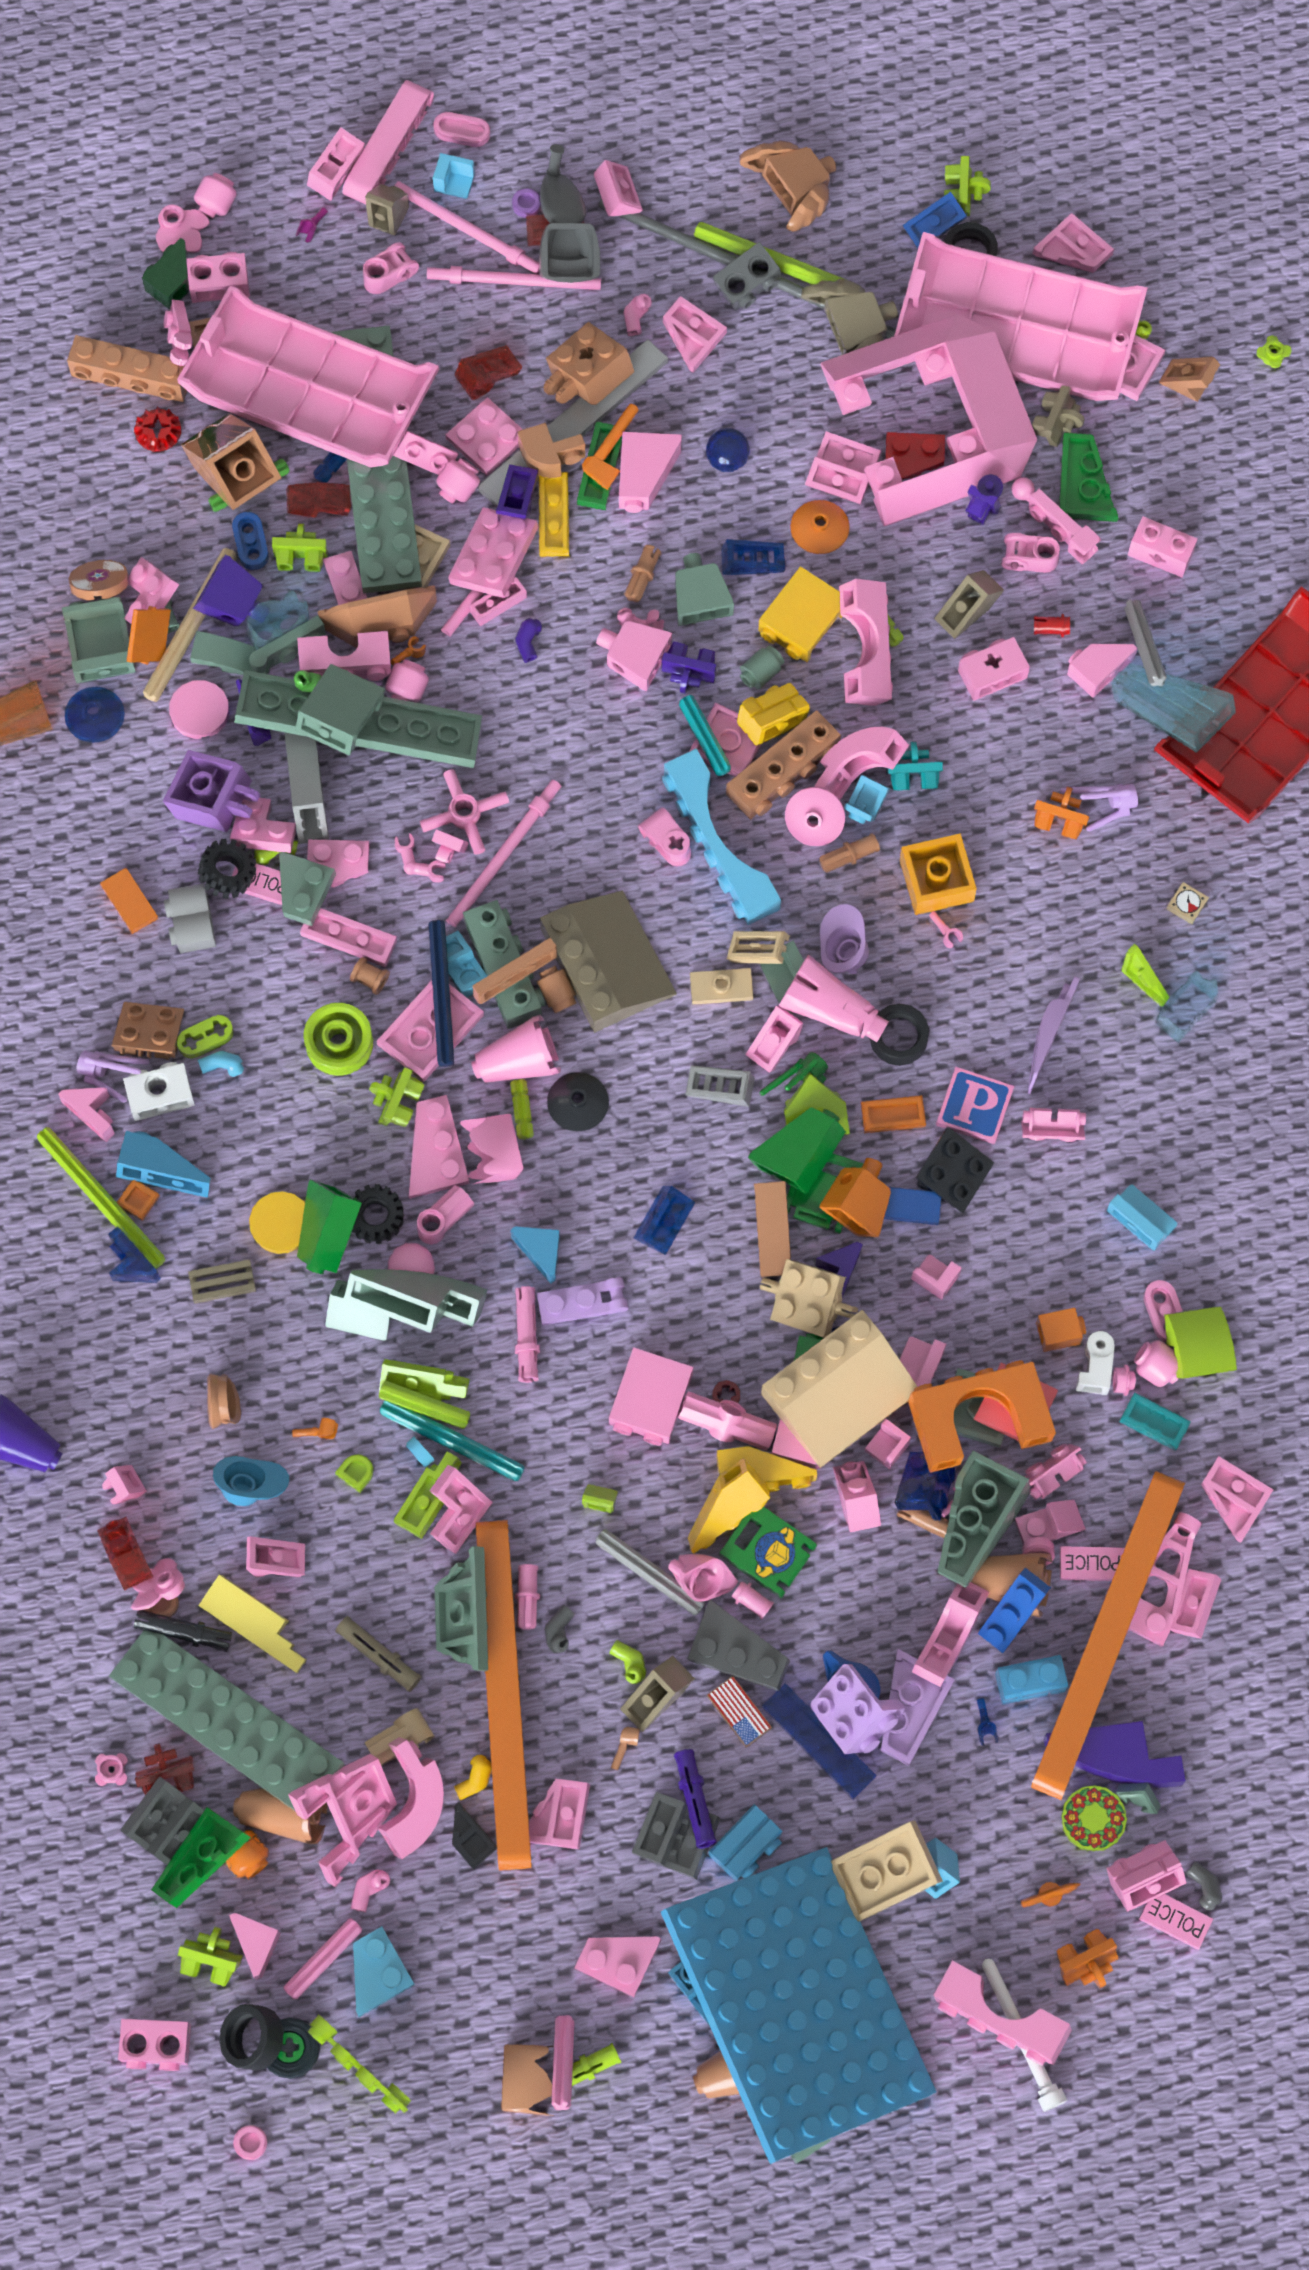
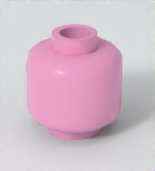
M213 173L212 176H204L194 195L195 202L200 206L198 211L203 212L212 219H214L215 215H227L237 195L236 190L233 188L234 183L218 173Z
M462 458L458 461L450 460L436 479L437 485L442 489L439 494L452 504L456 500L467 502L480 484V478L477 475L479 470Z
M404 659L402 663L393 665L386 681L385 689L392 695L391 698L417 703L424 694L429 678L424 673L425 668Z
M1155 1340L1152 1343H1144L1134 1358L1137 1374L1157 1387H1163L1168 1382L1174 1384L1178 1380L1176 1376L1178 1362L1174 1349L1159 1340Z

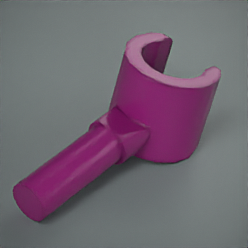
M322 208L310 220L302 219L296 231V236L300 233H306L308 235L305 242H311L318 222L328 211Z

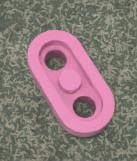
M1157 1280L1148 1285L1143 1299L1156 1336L1160 1340L1167 1342L1164 1314L1183 1312L1174 1287L1166 1281ZM1162 1294L1165 1301L1157 1303L1154 1300V1295Z

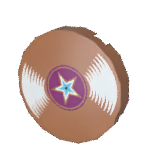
M97 560L78 566L70 573L68 579L72 594L84 600H94V596H102V599H108L120 594L127 588L129 577L126 567L120 562Z

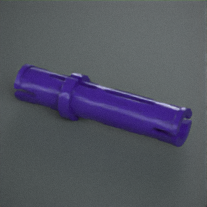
M684 1749L674 1754L680 1776L678 1785L680 1791L684 1792L696 1847L699 1849L708 1848L715 1845L717 1841L714 1836L702 1788L705 1783L703 1776L699 1775L693 1749Z

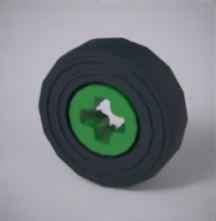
M291 2017L280 2019L284 2031L283 2045L287 2044V2039H293V2043L299 2045V2050L294 2051L293 2057L290 2058L287 2057L286 2052L280 2050L278 2057L267 2068L278 2077L288 2079L301 2077L309 2072L317 2062L320 2044L307 2032L311 2028V2025Z

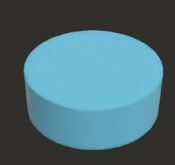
M415 1436L406 1443V1447L424 1467H428L435 1460Z

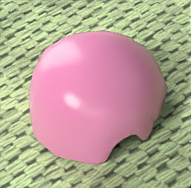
M405 1243L395 1248L388 1259V1269L434 1274L435 1271L432 1254L426 1247L418 1243Z

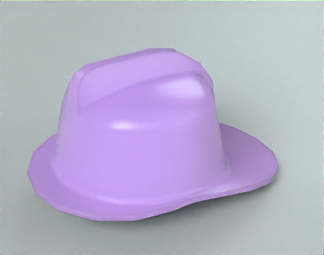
M841 904L832 908L824 916L820 928L822 964L828 971L833 973L849 972L857 974L858 969L864 965L869 955L863 915L856 907L849 904Z

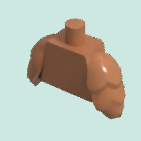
M782 140L756 145L739 155L740 165L754 172L762 173L764 179L792 216L787 224V230L795 232L809 226L815 218L821 217L829 201V174L836 171V164L831 156L818 159L811 148H799L793 143Z

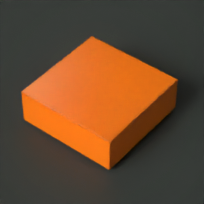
M133 1180L118 1199L117 1204L123 1210L143 1221L160 1197V1194L143 1183Z

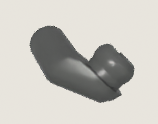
M565 1605L560 1607L544 1628L547 1646L554 1653H562L569 1646L565 1626L575 1614Z
M1195 1861L1186 1875L1202 1887L1203 1895L1199 1899L1200 1905L1206 1910H1213L1222 1901L1219 1879Z

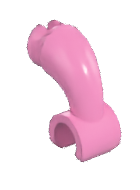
M622 608L617 613V619L621 626H623L625 621H632L663 630L664 620L657 621L659 619V611L656 609L649 611L646 620L637 618L629 608Z

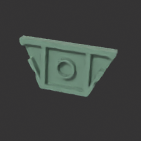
M472 1546L468 1550L470 1556L464 1563L457 1562L450 1569L449 1574L443 1577L434 1587L436 1650L445 1655H451L452 1659L460 1663L471 1665L474 1670L488 1671L484 1547Z

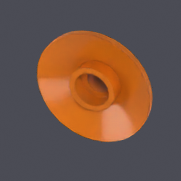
M813 500L803 504L795 511L791 519L790 529L794 541L802 549L814 554H827L840 548L846 541L849 534V520L845 512L838 505L826 500ZM821 519L825 521V524L819 526L815 521Z

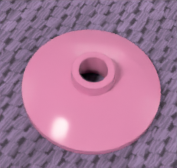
M808 787L798 791L790 799L785 811V821L789 832L799 842L809 846H824L833 842L842 832L845 825V810L839 798L831 791L820 787ZM814 815L818 818L819 822L811 824L808 817Z

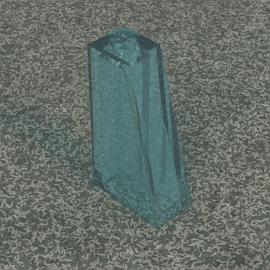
M1132 663L1116 674L1111 686L1114 700L1196 753L1236 713L1234 697L1227 691L1166 674L1167 678L1163 686L1157 685L1153 687L1149 683L1145 668Z

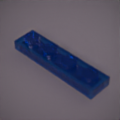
M786 1683L762 1705V1708L852 1800L876 1779L877 1775L855 1753L844 1754L814 1711Z

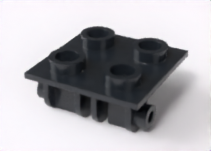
M946 1127L917 1174L918 1182L916 1185L925 1191L930 1188L955 1209L964 1213L994 1162L951 1128Z

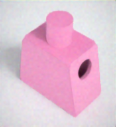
M625 621L618 634L603 628L596 644L609 650L607 654L608 667L642 690L647 691L662 664L663 653H668L672 645V633L632 621Z

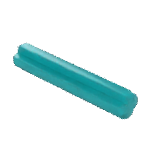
M692 695L682 698L679 701V706L717 776L727 774L731 770V765L697 701Z

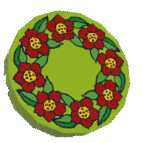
M1096 1785L1082 1787L1072 1793L1063 1805L1061 1815L1062 1828L1069 1841L1079 1849L1093 1852L1104 1851L1115 1845L1123 1835L1127 1822L1125 1807L1119 1797L1108 1788Z

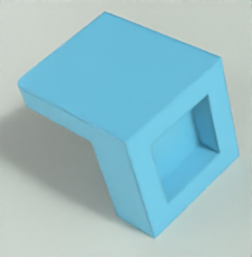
M440 153L433 176L434 192L465 199L468 198L475 175L474 161Z
M935 1837L926 1845L943 1882L925 1891L936 1899L960 1883L958 1855Z

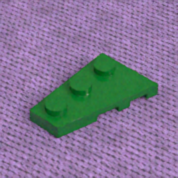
M1063 434L1059 507L1072 519L1117 522L1118 513L1111 499L1110 487L1103 473V465L1094 436L1091 434Z

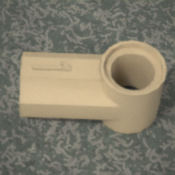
M418 1708L403 1714L393 1722L394 1725L364 1742L371 1755L379 1759L381 1766L396 1758L388 1744L398 1737L404 1738L408 1742L412 1740L418 1748V1744L425 1741V1743H428L434 1738L433 1732Z

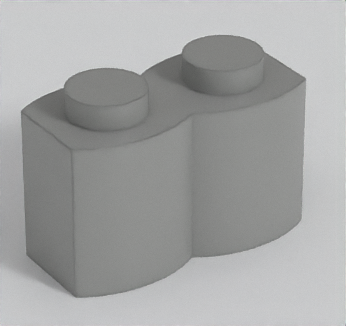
M204 883L168 890L169 899L164 900L167 918L173 917L174 927L169 928L172 946L177 945L180 953L216 947L208 894L204 888Z

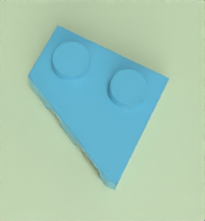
M382 1926L353 1943L356 2013L360 2018L415 1984Z

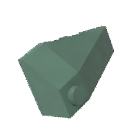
M975 1451L971 1452L956 1479L953 1503L950 1508L947 1532L944 1537L938 1566L939 1574L965 1588L969 1585L1015 1520L1030 1494L1028 1478Z

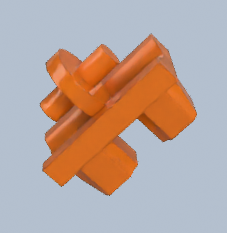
M1067 786L1065 794L1053 791L1050 799L1061 803V807L1040 800L1036 801L1034 810H1037L1034 827L1050 832L1054 816L1066 820L1061 835L1077 840L1083 825L1087 826L1089 816L1067 809V806L1079 809L1082 801L1071 797L1073 788Z
M1095 1929L1083 1937L1088 1950L1079 1955L1072 1944H1066L1057 1949L1061 1977L1066 1986L1080 1979L1084 1986L1095 1981L1096 1985L1102 1988L1106 1986L1104 1975L1113 1971L1110 1963L1118 1960L1117 1945L1112 1937L1107 1940L1099 1929Z

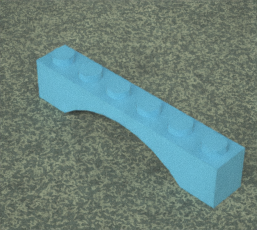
M696 748L665 763L662 781L669 793L674 791L678 798L676 806L683 818L688 816L692 824L689 828L694 840L697 843L701 841L706 851L703 854L709 867H716L720 876L717 879L721 889L725 894L730 892L734 900L731 904L736 916L739 919L744 918L747 925H750L779 911L781 899L768 875L751 868L739 860L726 848L717 835L710 819L707 804L711 773Z

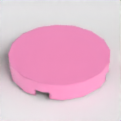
M196 680L183 684L174 692L169 703V714L174 727L180 733L193 739H202V737H211L217 734L226 725L229 718V702L224 691L216 684L205 680Z

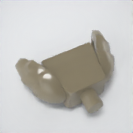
M839 279L835 282L820 281L817 284H812L802 289L801 297L803 299L825 305L824 310L841 355L883 341L887 331L885 322L898 318V311L894 301L878 305L873 292H865L863 287L853 281Z

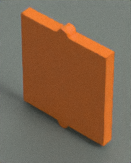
M149 606L148 609H133L127 662H141L148 665L149 662L161 660L166 650L171 609H156L153 606Z

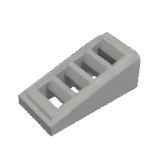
M691 1065L685 1095L749 1107L755 1078L750 1071ZM700 1075H706L703 1090L698 1089ZM717 1077L715 1091H710L712 1079ZM725 1079L730 1080L728 1093L723 1092ZM740 1081V1092L736 1094L737 1084Z

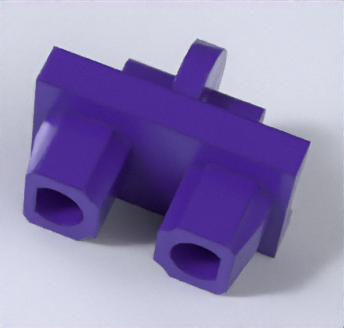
M993 474L985 475L979 480L977 487L971 484L967 492L970 503L965 510L968 513V518L984 525L991 512L998 513L1001 508L998 498L1003 493V483L998 476Z
M674 641L668 653H663L662 672L671 673L670 681L681 684L680 693L686 694L688 686L699 688L701 681L714 683L716 677L715 651L702 648L699 650L697 660L687 658L688 646Z

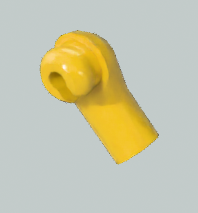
M484 1755L474 1756L470 1762L472 1768L469 1779L453 1786L460 1801L487 1787L492 1766L491 1762Z

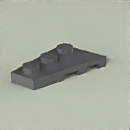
M711 1599L708 1602L687 1658L690 1662L777 1691L780 1690L790 1660Z

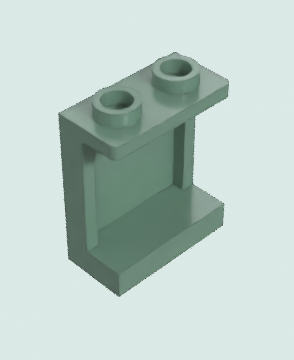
M121 597L100 598L98 601L88 603L73 602L69 606L62 608L76 683L136 672L134 662H127L130 638L127 622L124 619L125 611Z
M330 664L299 709L295 731L350 756L355 748L358 734L374 710L379 711L382 707L385 688Z

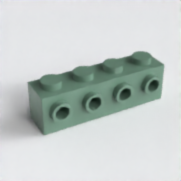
M498 900L463 912L465 926L487 976L520 956L519 953L523 952L518 935L512 936L508 926L512 925L508 910L506 908L501 909ZM533 973L494 996L507 1029L519 1026L534 1016H542L541 1007L545 1006V1002L540 989L534 990L530 980L534 979Z

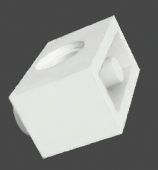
M170 1062L161 1065L160 1069L150 1072L141 1070L140 1074L131 1073L130 1077L123 1078L131 1113L135 1121L195 1106L184 1063ZM156 1085L166 1086L165 1091L161 1094L155 1095L151 1093L152 1088Z

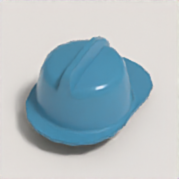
M231 1456L220 1460L213 1469L215 1484L221 1489L225 1499L236 1506H249L258 1500H268L277 1497L289 1485V1474L286 1469L270 1461Z

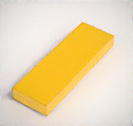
M561 472V477L557 478L539 476L540 557L569 556L568 472Z

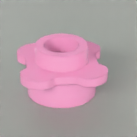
M118 1753L116 1756L99 1754L95 1759L98 1772L95 1776L96 1783L100 1786H105L107 1783H116L118 1786L124 1785L128 1779L125 1774V1765L128 1762L127 1757L122 1753ZM109 1767H114V1772L110 1773L108 1771Z

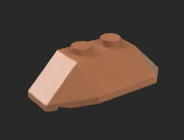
M433 585L337 605L328 610H319L318 616L324 624L325 631L355 648L358 647V633L388 631V640L400 643L408 640L409 636L416 634L436 605V590Z

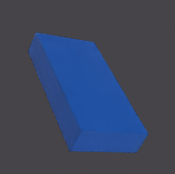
M889 1187L891 1194L884 1219L939 1225L941 1197L931 1191Z

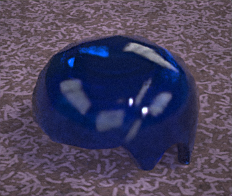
M734 428L719 429L710 436L706 444V457L713 468L721 472H734L747 463L751 451L748 439L742 432Z

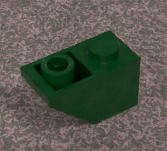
M182 238L174 245H169L163 252L162 257L155 264L147 267L142 277L145 291L169 310L172 300L181 301L190 292L186 260L188 259L185 240Z

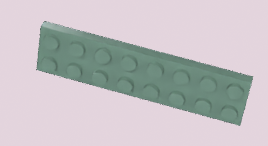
M244 670L234 723L306 736L295 731L298 711L310 693L299 690L295 685L294 679ZM383 697L382 707L379 711L374 710L358 734L355 746L474 768L482 715Z
M144 1630L109 1675L116 1683L294 1811L295 1809L288 1795L290 1792L327 1774L333 1775L346 1766L341 1760L163 1634Z

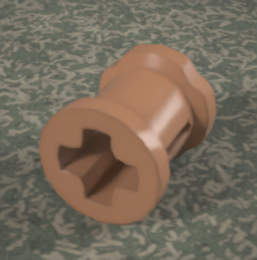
M361 957L351 972L350 981L353 983L359 982L372 989V993L377 995L385 986L390 971L387 969L380 970L367 963L368 960L365 957Z

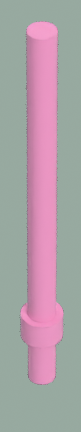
M398 181L395 184V187L402 189L408 194L409 201L504 255L506 261L515 266L521 265L535 274L540 273L539 262L525 255V251L516 245L510 246L402 182Z
M451 266L450 269L427 267V279L449 280L450 284H462V281L601 290V278L583 282L563 283L544 279L540 274L463 270L462 266Z
M552 779L539 797L535 796L528 806L529 811L447 918V923L455 928L463 919V912L468 911L539 816L543 817L550 808L549 803L562 787L560 783Z

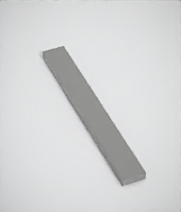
M647 339L629 355L634 369L632 375L597 405H591L580 397L547 426L553 443L579 434L583 437L595 426L596 421L600 422L665 366L668 363V357ZM520 450L478 486V491L496 508L509 464L528 468Z

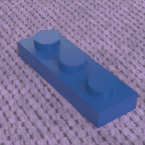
M1024 1568L978 1634L1000 1652L1004 1653L1051 1587L1027 1568Z

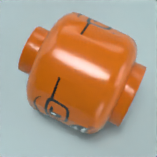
M246 1830L244 1833L251 1838L225 1862V1865L236 1878L246 1877L250 1880L269 1864L266 1860L269 1856V1850L253 1830Z

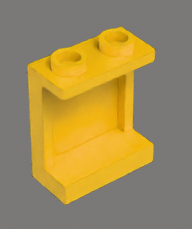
M800 566L759 619L758 631L761 637L770 644H775L776 642L784 647L785 652L795 660L802 659L807 663L811 658L812 650L838 617H843L840 610V592Z

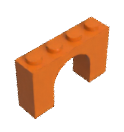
M1022 1360L1014 1361L1007 1364L1005 1369L994 1371L993 1368H986L976 1372L973 1377L963 1379V1376L951 1377L944 1381L945 1384L934 1387L931 1383L923 1384L914 1388V1392H911L908 1400L930 1473L961 1465L964 1454L954 1425V1410L962 1402L970 1398L987 1397L1002 1404L1011 1416L1021 1449L1052 1442L1056 1434L1034 1362L1024 1364Z

